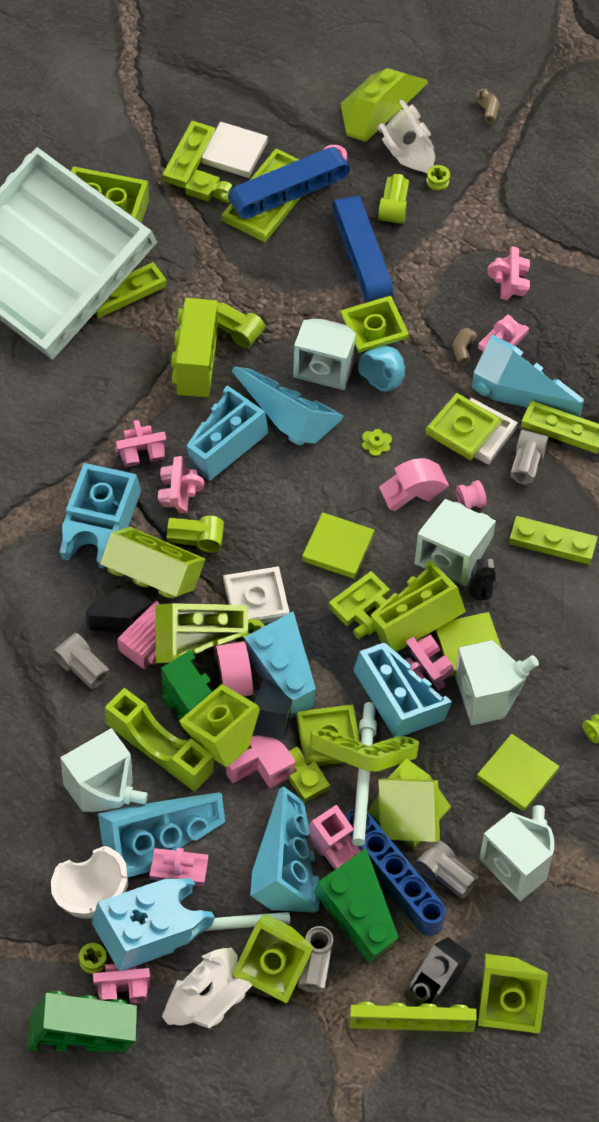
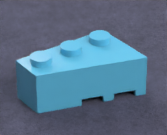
M228 385L223 390L224 395L218 404L215 403L211 408L212 413L206 422L201 423L187 444L191 468L209 481L268 434L265 411Z
M294 612L244 637L249 662L260 678L270 681L293 700L291 718L295 717L297 711H305L315 706L316 688Z
M382 643L359 652L353 671L393 737L404 736L445 721L452 701L446 696H440L432 689V683L426 678L422 680L411 670V665L386 643Z

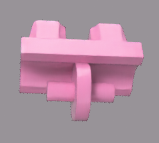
M513 246L510 248L509 256L503 259L496 258L495 262L489 264L487 268L488 275L495 279L496 283H501L500 299L508 300L512 294L524 297L530 288V280L519 277V275L525 276L528 273L530 260L519 257V248Z
M507 314L502 320L495 323L494 329L479 343L478 349L484 351L492 335L516 346L528 334L529 328L517 323L512 316Z
M139 420L133 421V429L124 430L125 439L116 441V455L121 456L125 468L138 465L140 461L137 452L147 450L150 462L162 461L165 457V431L151 434V425L141 427Z
M179 456L174 457L173 465L161 467V481L164 485H171V488L160 489L158 491V501L162 507H175L179 514L187 513L189 497H194L195 492H199L204 488V479L197 475L196 470H190V468L183 465V457Z
M429 635L418 642L414 637L407 640L406 643L410 647V652L417 661L413 662L411 658L405 660L411 665V670L422 680L425 678L423 674L426 673L438 691L444 688L443 680L455 670L445 655L434 663L430 661L429 657L440 651L433 637Z
M154 848L150 880L160 881L163 879L189 878L194 881L195 887L204 886L208 855L184 852V848H177L176 851Z
M115 964L105 965L106 972L93 973L95 994H98L99 1000L117 999V992L129 991L130 1003H146L148 989H151L149 968L136 969V966L119 972Z

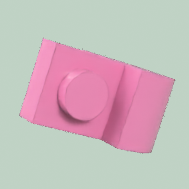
M420 458L404 462L395 467L396 475L379 488L389 509L397 511L416 496L430 501L449 487L439 464L429 459Z
M228 641L219 646H213L214 656L219 668L220 684L225 685L243 697L253 695L251 669L245 642Z
M256 735L252 736L249 748L226 768V775L231 783H234L258 771L270 789L289 779V775L295 772L296 762L285 745L279 740Z
M337 805L310 823L308 830L315 848L321 857L324 855L334 870L361 851L358 846L352 843L353 839L350 834L354 829Z

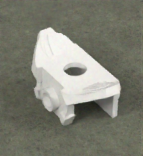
M402 99L399 102L404 110H399L386 126L381 123L377 129L383 133L384 137L382 140L393 156H396L400 164L427 173L429 168L434 166L435 161L434 146L429 139L431 133L423 122H419L418 119L421 116L414 105L408 106ZM411 132L415 133V141L409 145L404 144L405 136Z
M232 947L214 950L201 956L203 961L183 981L177 980L162 1013V1017L168 1025H186L193 1022L210 1029L212 1026L220 1023L224 1018V1014L245 997V992L252 984L232 975L237 965V954ZM211 983L209 992L205 995H200V993Z

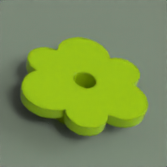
M375 429L373 432L366 431L362 435V448L369 450L372 456H380L382 452L386 453L390 450L389 444L392 442V436L388 433H383L380 429Z

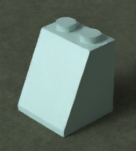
M444 499L418 533L415 564L425 568V564L431 560L450 580L466 586L476 560L481 559L494 535L496 520L491 519L484 513H477L465 508L464 505L458 502Z

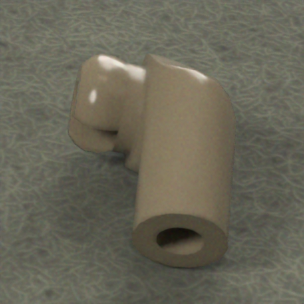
M480 89L476 93V98L479 105L485 110L483 120L487 124H494L500 103L487 89Z
M470 328L461 329L452 343L455 357L461 366L470 363L471 358L467 346L468 344H473V340L476 341L477 339L476 332Z

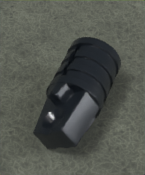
M477 559L471 571L469 593L477 600H487L494 593L497 576L494 559Z

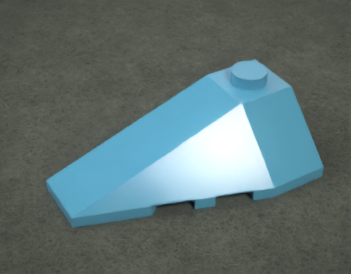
M494 335L489 338L474 371L472 389L482 396H487L499 402L528 408L532 400L577 417L581 416L584 402L582 397L560 380L548 378L542 372L543 367L538 363H535L533 366L522 358L523 352L516 346Z
M233 367L232 372L277 428L289 435L288 440L295 444L303 445L304 442L317 443L343 418V415L316 400L311 402L300 398L301 393L281 386L278 387L279 383L252 369Z
M284 786L278 791L252 870L250 896L270 910L315 913L319 911V899L314 893L319 877L313 876L311 862L315 861L314 851L309 850L306 836L309 834V825L303 800Z
M220 792L127 806L98 814L102 844L121 855L126 863L128 877L147 873L151 870L154 848L176 851L177 848L183 847L192 840L197 841L225 823L222 793Z

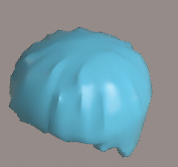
M383 345L365 352L360 357L358 363L359 373L368 379L372 386L380 391L388 392L395 390L401 385L405 376L404 359L398 350Z

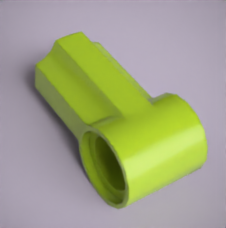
M394 174L391 177H387L384 198L381 197L378 221L404 224L409 180L404 178L403 175Z
M223 302L217 303L218 328L231 334L232 339L239 346L249 348L265 330L266 326L263 320L256 314L248 313L244 315Z
M204 516L200 521L170 518L167 527V543L194 545L203 552H218L222 544L224 521L216 516Z

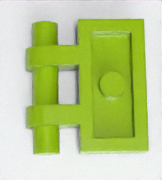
M370 571L332 599L328 604V608L347 627L354 621H357L360 626L354 629L353 633L360 640L365 635H371L376 631L372 617H369L366 612L374 606L378 609L386 601L385 598L390 595V589Z

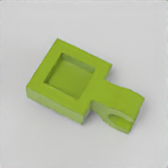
M196 170L186 185L185 191L187 195L207 202L214 197L222 202L229 203L228 193L232 188V184L226 181L220 182V177Z
M298 747L289 750V753L296 762L295 772L289 775V781L301 800L306 803L329 791L330 784L317 764L313 762L307 766L303 754Z

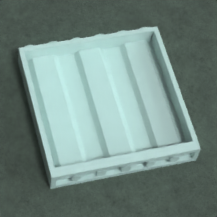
M38 147L24 158L23 163L6 178L5 183L0 187V320L53 360L157 244V241L150 229Z

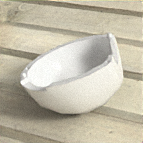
M107 846L93 850L92 857L85 862L73 863L68 860L59 863L51 879V892L57 904L64 911L82 919H92L97 902L125 893L128 887L126 863L118 852Z

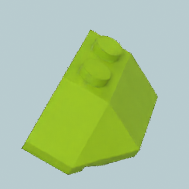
M389 68L369 76L341 102L347 136L367 142L378 131L377 127L381 123L386 124L403 108L399 101L403 99L407 104L428 84L427 80Z

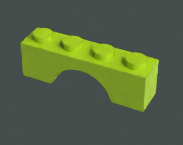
M123 688L105 706L106 725L195 792L214 772V755L193 739L181 740L169 733L153 717L147 705L126 688Z

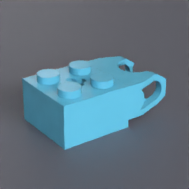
M87 463L83 464L66 508L67 514L62 524L63 539L60 549L62 559L69 560L81 546L94 544L98 547L96 561L99 563V568L105 569L106 566L101 565L100 562L110 534L129 526L139 499L141 488L137 474Z
M163 879L97 902L91 923L119 972L173 953L175 948L189 944L198 934L212 926L215 919L212 912L202 910L191 911L180 904L184 898L192 893V888L195 885L192 879Z

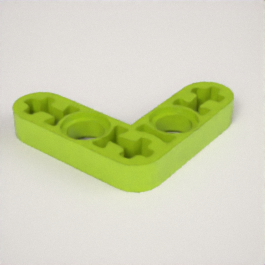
M314 729L311 732L309 746L313 750L362 770L381 771L401 764L406 758L408 760L416 759L419 742L414 738L398 736L368 746L331 730Z

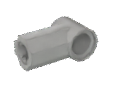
M521 430L516 447L517 454L510 475L516 483L522 485L533 483L540 459L543 460L548 436Z
M77 633L71 635L52 650L57 663L67 671L71 669L91 689L99 688L110 675V670L91 652L87 642Z
M442 841L434 842L415 862L418 870L430 880H439L461 899L473 890L479 879L476 874L455 859L454 852Z
M316 926L307 932L305 940L310 944L316 940H321L327 946L322 949H313L298 981V988L311 993L325 991L333 947L332 933L325 927Z

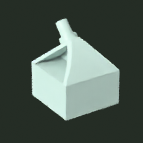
M324 319L304 320L294 345L293 377L345 391L354 366L356 333L344 324Z
M493 640L459 647L455 679L471 726L505 718L517 698L526 677L529 675V671L539 665L535 656L532 655L523 662L520 660L516 662Z
M112 728L60 757L63 784L82 812L112 810L120 808L124 804L130 805L131 802L146 804L148 793L135 791L131 787L133 783L131 754Z
M541 805L533 806L532 819L510 812L487 830L483 836L479 860L519 901H522L547 880L554 852V836L551 828L547 826V821L544 819L545 808Z

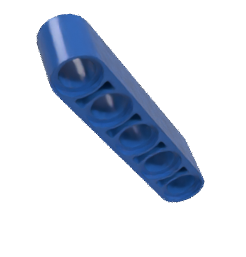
M329 147L237 185L228 193V200L242 219H249L342 180L350 172V165L336 147Z
M360 196L333 200L334 217L366 303L387 296L393 297L392 281Z
M355 809L350 810L345 816L351 826L354 825ZM367 813L365 843L362 846H358L361 851L365 848L367 849L378 881L417 929L428 936L438 934L444 925L446 913L444 904L369 813ZM379 847L382 851L372 852L369 848ZM397 869L401 873L393 875L387 872V870ZM408 891H414L418 893L419 896L409 897L405 893ZM434 914L438 919L428 920L424 915Z

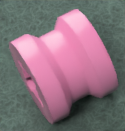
M479 480L472 482L469 486L459 485L456 487L458 503L464 505L465 508L471 510L472 507H486V494Z

